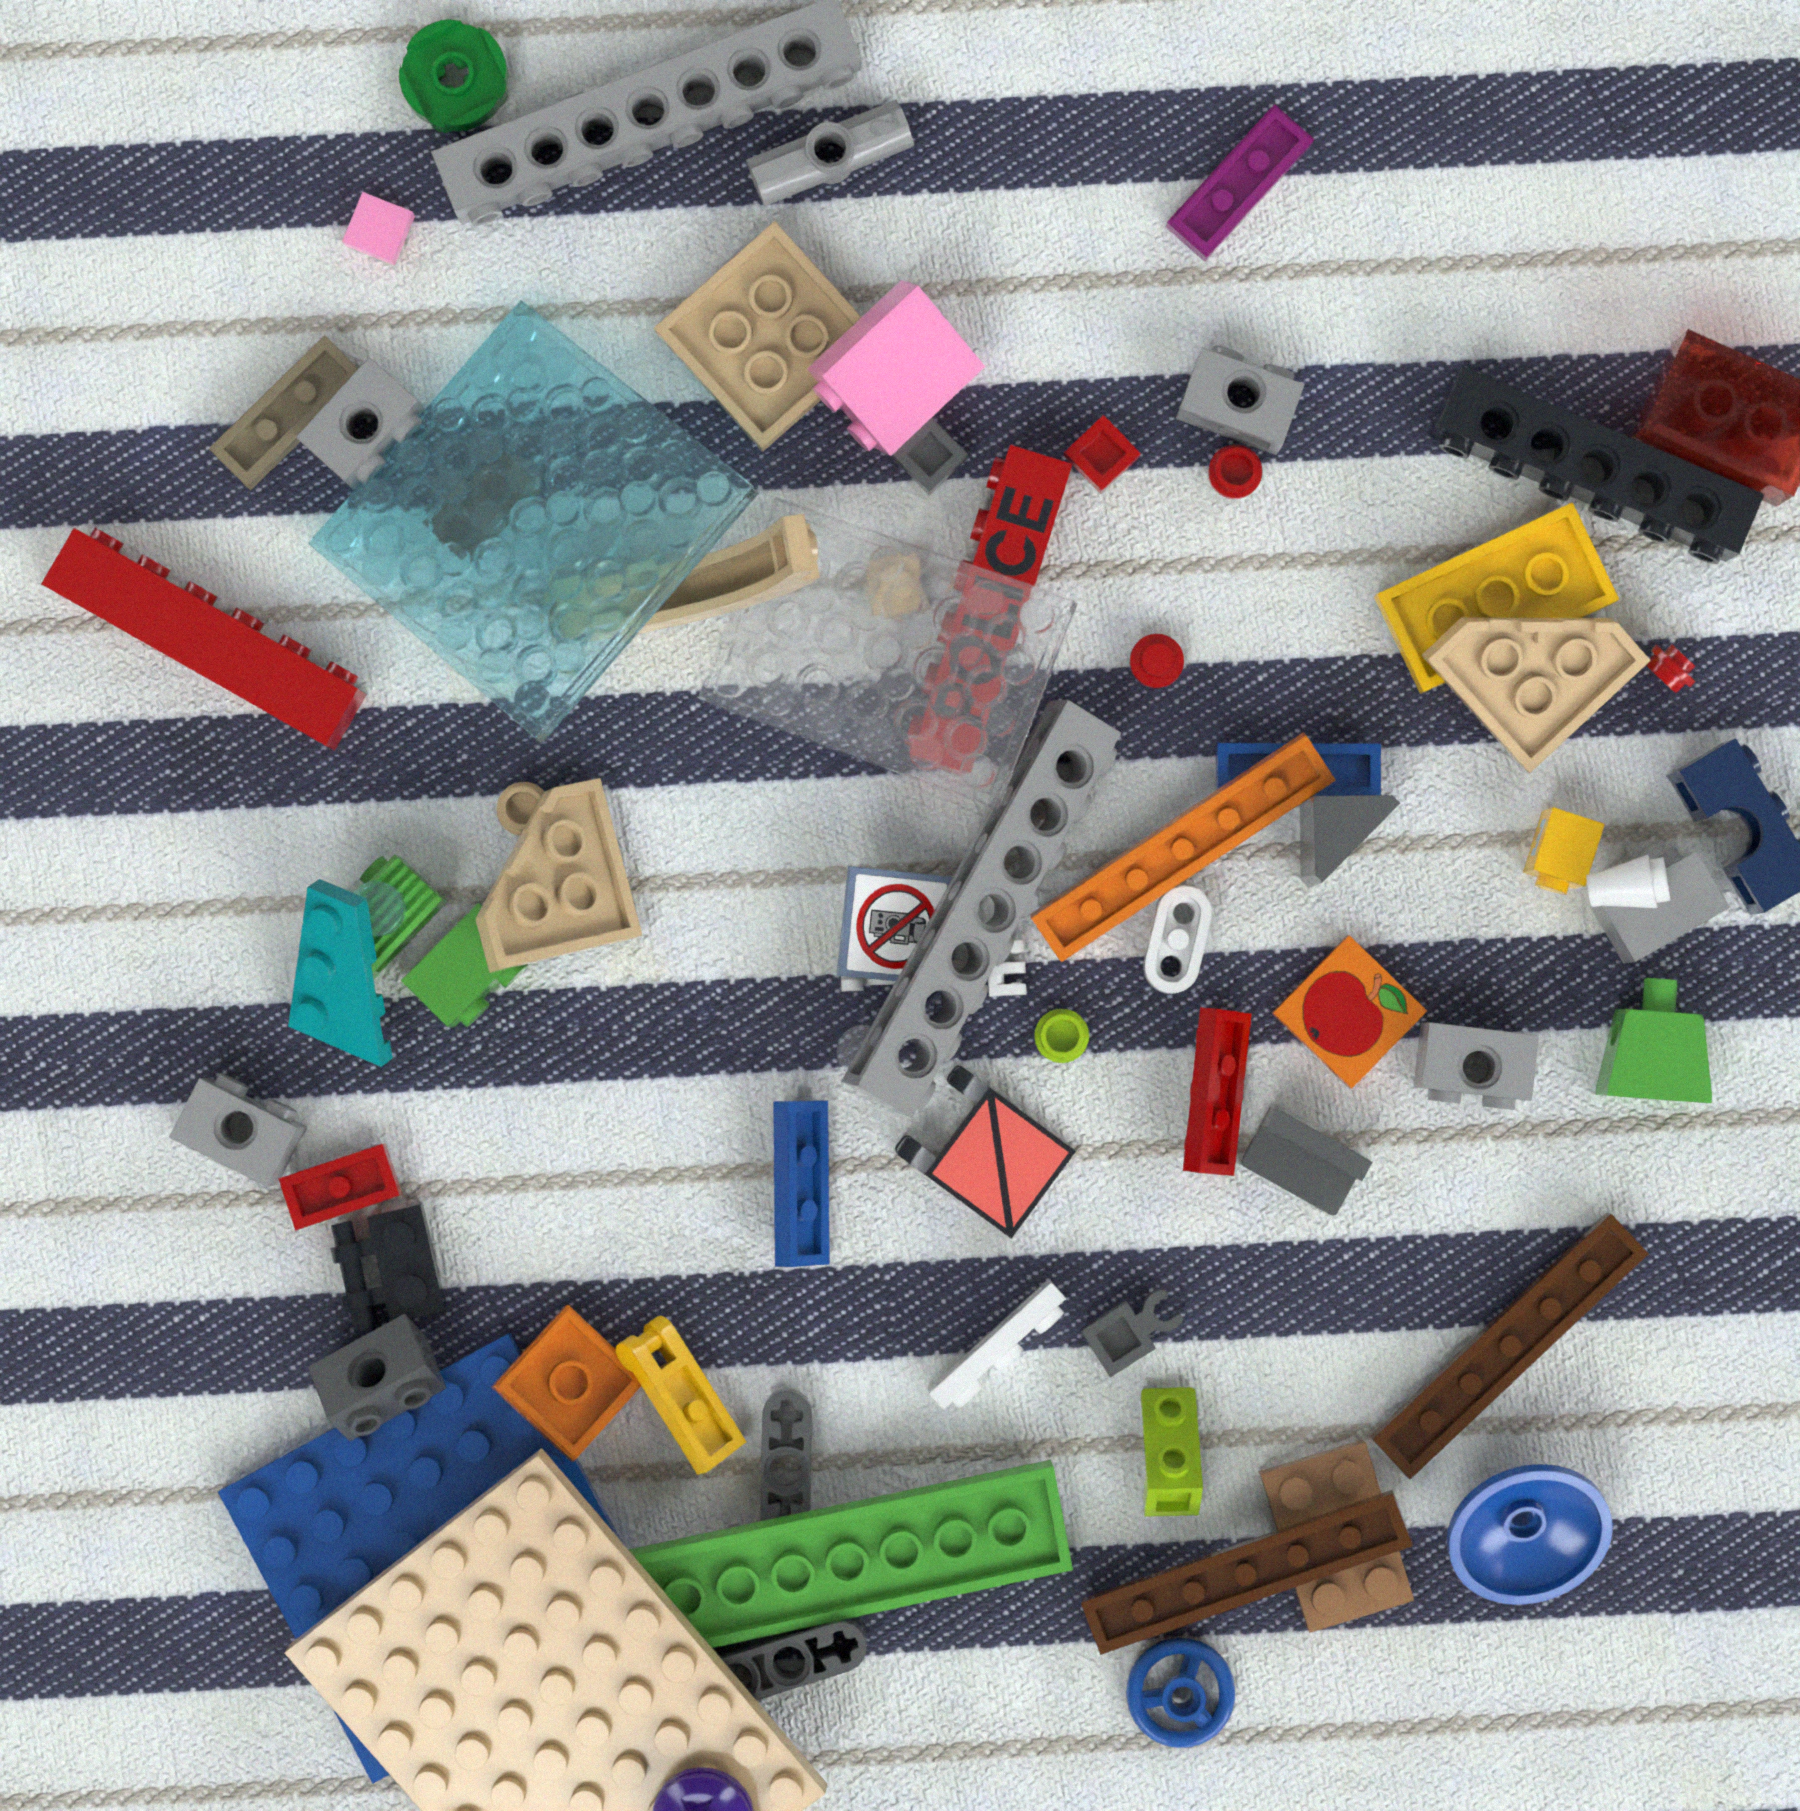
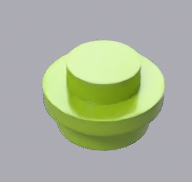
M1055 1009L1046 1013L1037 1023L1034 1033L1035 1044L1039 1052L1046 1059L1056 1063H1068L1080 1057L1087 1048L1089 1030L1083 1018L1076 1012L1068 1009Z

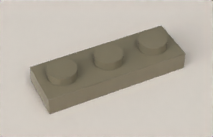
M324 335L209 450L248 489L252 490L300 443L296 438L299 433L351 378L358 368Z

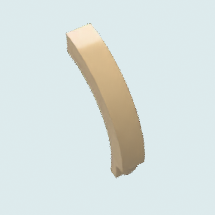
M804 514L783 516L760 534L706 555L634 573L556 585L545 595L554 647L556 649L588 644L692 623L741 610L796 591L820 578L817 565L818 545L816 536L810 528V523H806Z

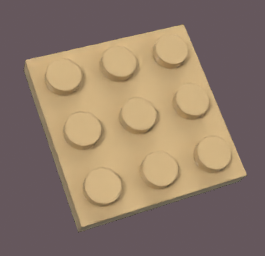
M774 221L654 327V331L763 452L821 401L812 389L818 381L807 368L847 332L861 316Z

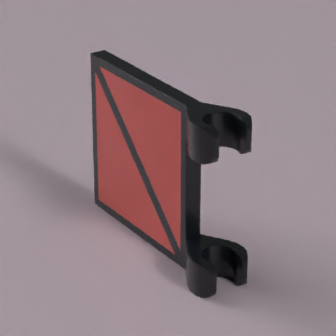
M957 1065L947 1076V1082L975 1103L970 1112L937 1156L909 1135H905L900 1139L895 1147V1151L902 1159L1012 1239L1076 1151L968 1070Z

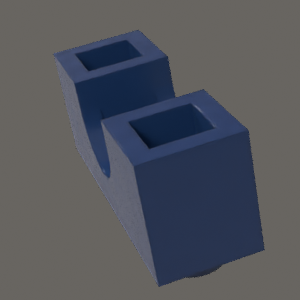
M1734 738L1719 744L1670 773L1667 777L1694 822L1707 819L1721 810L1733 812L1745 822L1749 832L1748 847L1739 859L1722 869L1749 914L1754 915L1765 913L1800 892V838L1796 839L1786 820L1790 819V814L1783 800L1774 791L1768 792L1758 776L1762 769L1756 755L1747 745L1743 744L1740 746L1737 739Z

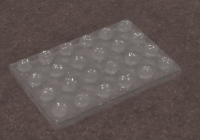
M775 497L762 532L783 516L804 514L806 523H810V528L816 536L818 545L817 565L820 578L809 585L778 598L730 612L698 699L707 704L999 810L1076 610L1077 603L1065 596Z

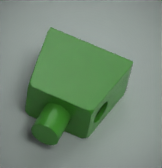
M1644 978L1642 1010H1615L1596 1085V1095L1712 1103L1704 1018L1701 1014L1676 1013L1678 980Z

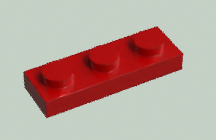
M1200 1007L1182 1171L1234 1176L1252 1013Z

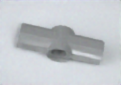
M896 99L839 123H820L812 128L808 135L746 160L759 198L765 207L822 183H840L854 170L914 147V141L904 112ZM829 143L837 144L845 152L843 157L834 163L823 162L815 154L821 146Z

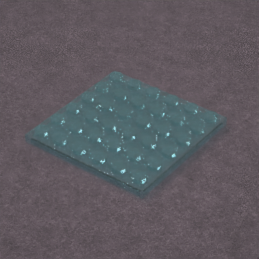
M520 300L421 413L419 418L423 422L420 425L414 426L408 432L404 439L405 441L401 444L396 442L383 457L386 463L383 466L379 465L368 478L369 481L365 485L362 482L308 544L542 744L759 493L751 483L525 302Z

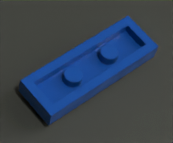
M1217 743L1216 790L1286 743ZM1312 743L1336 779V781L1313 796L1381 795V744Z
M828 1100L773 1101L775 1267L830 1264Z

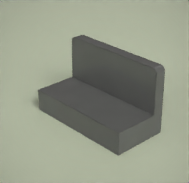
M1273 1107L1269 1108L1241 1159L1243 1167L1332 1216L1336 1215L1340 1210L1355 1180L1363 1181L1373 1163L1353 1150Z

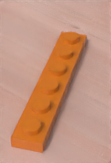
M1303 732L1032 912L1030 917L1060 962H1063L1336 781V779Z

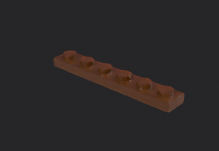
M1606 1213L1369 1437L1404 1475L1411 1480L1649 1253L1611 1213Z
M1392 1489L1082 1599L1081 1605L1099 1653L1102 1655L1412 1547L1413 1541Z

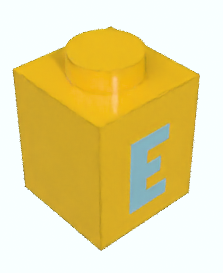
M1554 807L1543 810L1523 873L1537 877L1535 886L1562 895L1567 894L1568 888L1585 887L1587 883L1586 875L1590 874L1605 824Z

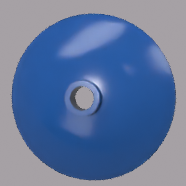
M1532 1464L1515 1467L1483 1481L1462 1500L1455 1510L1448 1527V1556L1458 1578L1477 1595L1503 1604L1522 1605L1539 1603L1569 1592L1584 1582L1597 1569L1611 1543L1613 1532L1612 1516L1601 1491L1584 1475L1557 1465Z

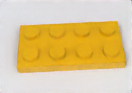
M1573 502L1374 596L1420 694L1445 683L1421 655L1461 617L1583 618L1620 600Z

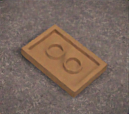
M1364 1440L1259 1471L1276 1530L1381 1494ZM1399 1551L1294 1587L1309 1633L1414 1601Z

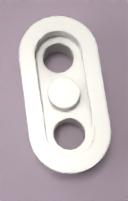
M1191 886L1175 887L1165 893L1158 902L1144 958L1143 970L1149 984L1160 992L1167 994L1182 992L1188 989L1198 976L1212 919V907L1207 896L1197 888ZM1186 904L1192 909L1193 917L1188 924H1180L1174 919L1173 910L1176 905ZM1166 956H1173L1180 963V971L1174 977H1168L1161 971V961Z

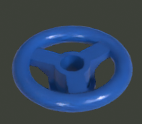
M1170 1638L1149 1647L1134 1663L1127 1680V1705L1135 1724L1153 1741L1174 1748L1194 1747L1215 1737L1228 1722L1235 1704V1682L1227 1662L1215 1649L1191 1638ZM1184 1654L1178 1675L1168 1679L1163 1687L1143 1691L1146 1675L1158 1661L1171 1655ZM1201 1661L1211 1668L1219 1686V1700L1213 1715L1205 1708L1206 1695L1202 1685L1196 1679ZM1179 1687H1187L1191 1690L1190 1698L1184 1703H1177L1172 1699L1173 1692ZM1163 1706L1167 1715L1173 1720L1179 1722L1194 1721L1198 1728L1189 1731L1166 1729L1156 1723L1146 1709Z

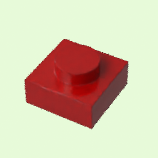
M1103 415L1064 452L1063 456L1102 494L1140 457L1141 453Z

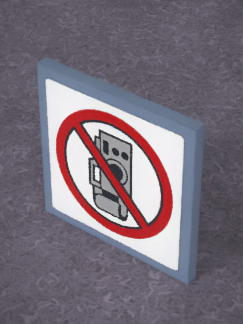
M848 866L836 975L896 981L953 877Z

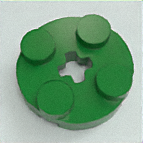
M440 20L419 30L409 41L406 47L407 53L403 58L402 67L400 65L399 69L400 87L412 111L421 120L430 124L433 129L443 133L466 131L484 124L496 114L497 110L505 104L508 98L509 72L499 44L489 32L480 27L477 29L472 25L462 24L460 20ZM454 63L458 70L466 67L469 70V74L463 78L464 84L462 86L454 88L451 84L443 86L440 83V80L446 77L444 67L448 64Z

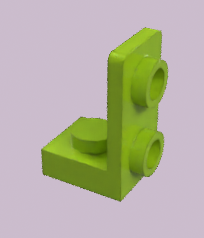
M1192 1387L1144 1388L1141 1391L1146 1472L1143 1491L1144 1517L1198 1516L1203 1492L1196 1391Z

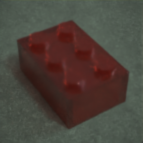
M1688 329L1672 343L1630 437L1764 494L1762 501L1777 507L1794 497L1800 484V379Z

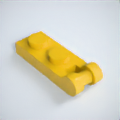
M657 1316L644 1326L643 1334L638 1337L631 1335L616 1346V1354L622 1365L634 1373L697 1475L710 1471L746 1443V1440L673 1324L667 1318ZM655 1351L661 1352L667 1362L659 1367L652 1356V1353Z

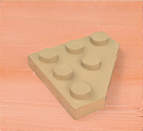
M1461 617L1421 655L1517 763L1529 773L1651 661L1618 622L1610 618Z
M601 778L554 787L542 794L475 919L489 973L642 936Z

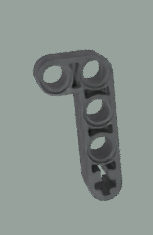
M857 1617L756 1638L715 1652L727 1666L732 1663H740L750 1670L752 1680L745 1687L756 1700H760L849 1672L858 1667L866 1654L867 1633L862 1621ZM836 1631H843L846 1639L856 1638L851 1642L850 1652L842 1654L839 1646L822 1649V1662L815 1663V1650L810 1640L811 1638H817V1649L831 1645ZM788 1646L799 1649L805 1657V1663L795 1671L783 1670L777 1665L774 1657L779 1649Z

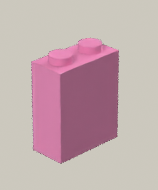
M900 280L807 370L818 381L812 389L821 401L833 412L841 408L852 421L847 427L852 437L868 452L875 448L892 456L968 384L985 365L922 289L916 284Z

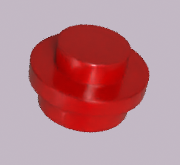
M1228 445L1218 450L1212 457L1208 467V479L1212 488L1222 497L1242 499L1252 494L1260 484L1262 464L1259 457L1250 448L1243 445Z
M1147 635L1134 645L1129 659L1130 669L1136 680L1144 686L1150 688L1169 686L1177 680L1183 670V651L1179 644L1167 635Z
M1673 644L1665 651L1657 645L1650 650L1654 655L1646 666L1675 693L1685 684L1691 687L1696 682L1689 675L1696 666Z

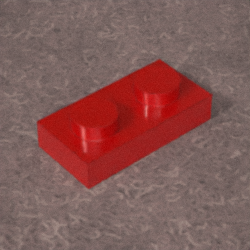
M386 1143L278 1178L295 1231L403 1195Z

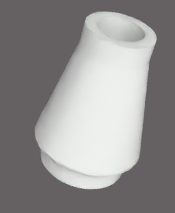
M1649 854L1602 872L1586 875L1591 907L1658 908L1657 903L1671 901L1664 857L1650 859Z

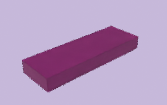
M1274 104L1167 221L1165 227L1199 258L1206 262L1312 146L1315 139Z

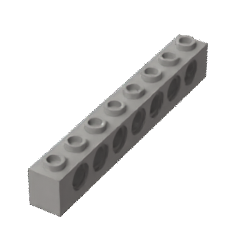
M820 0L431 151L461 225L471 222L473 226H480L495 221L501 217V210L518 203H522L523 206H533L542 203L553 195L552 190L572 183L574 187H581L591 184L603 176V170L621 163L623 167H633L642 164L653 157L652 151L673 144L674 148L691 145L703 137V131L722 124L724 128L740 126L753 118V112L773 105L775 109L789 107L799 102L804 97L803 93L822 85L826 90L845 85L854 78L853 73L860 71V53L839 0ZM796 48L808 49L815 55L808 65L802 67L791 65L786 60L789 52ZM754 67L764 73V77L761 82L754 86H744L736 80L737 74L745 68ZM696 87H707L714 92L711 101L702 106L690 104L686 101V96L689 91ZM656 106L663 110V117L654 125H642L635 120L636 115L642 108ZM604 125L613 130L611 139L602 145H593L585 140L589 130L595 126ZM557 145L563 149V153L557 162L544 165L535 160L538 151L542 147ZM505 164L512 168L511 176L502 184H490L485 181L488 170L495 165Z
M1053 700L1048 702L842 1079L843 1083L892 1111L913 1118L917 1110H922L929 1103L936 1087L933 1079L943 1062H948L955 1055L962 1040V1035L959 1031L968 1015L974 1014L984 1002L988 992V986L985 984L994 967L1000 966L1013 948L1014 938L1011 936L1021 918H1026L1035 908L1040 896V891L1037 888L1046 871L1052 870L1061 860L1066 848L1063 840L1072 823L1079 822L1087 812L1092 799L1089 792L1097 777L1104 775L1113 764L1117 755V749L1114 746L1121 732L1069 700ZM1062 753H1065L1071 761L1070 775L1064 781L1058 776L1056 771V763ZM1037 800L1042 802L1046 810L1045 820L1039 828L1033 825L1030 818L1031 808ZM1014 847L1020 856V866L1017 872L1010 876L1005 870L1004 858L1006 853ZM989 895L994 903V914L984 924L978 916V906L980 901ZM963 943L968 950L969 958L966 966L957 972L952 965V953L959 944ZM937 991L942 997L943 1006L939 1015L930 1020L925 1011V1003L927 998ZM912 1039L917 1049L916 1058L911 1065L903 1068L899 1062V1050L906 1041Z

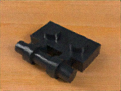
M424 1204L368 1216L367 1220L372 1238L356 1241L352 1220L331 1225L335 1247L330 1248L334 1264L339 1263L346 1292V1295L341 1296L344 1312L350 1311L355 1332L376 1327L371 1306L387 1303L390 1321L403 1314H406L410 1319L448 1310ZM376 1255L382 1286L367 1289L360 1258Z

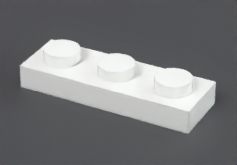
M1050 1279L1045 1281L928 1388V1394L943 1411L952 1402L958 1408L964 1406L983 1387L978 1379L993 1365L998 1371L1003 1370L1023 1351V1348L1018 1344L1020 1340L1033 1329L1042 1334L1064 1314L1059 1305L1066 1300L1065 1296Z

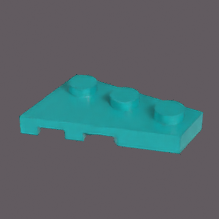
M321 879L307 887L288 1027L382 1067L393 1056L390 1040L383 1039L380 1017L385 1014L383 994H378L375 991L371 967L377 961L367 898Z

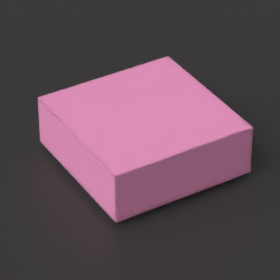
M362 192L342 242L349 248L395 265L415 215L410 210Z

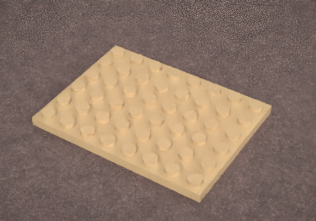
M542 1448L294 1640L285 1651L286 1656L421 1811H653L657 1794L664 1783L677 1773L697 1767L714 1768L726 1772L737 1779L748 1792L754 1811H803L826 1794V1781Z

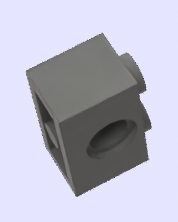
M406 1314L399 1316L308 1366L327 1419L349 1441L359 1436L373 1433L381 1424L408 1409L422 1406L430 1397L447 1389L427 1337Z

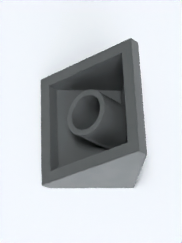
M1393 795L1313 796L1301 803V881L1308 888L1323 883L1400 802Z

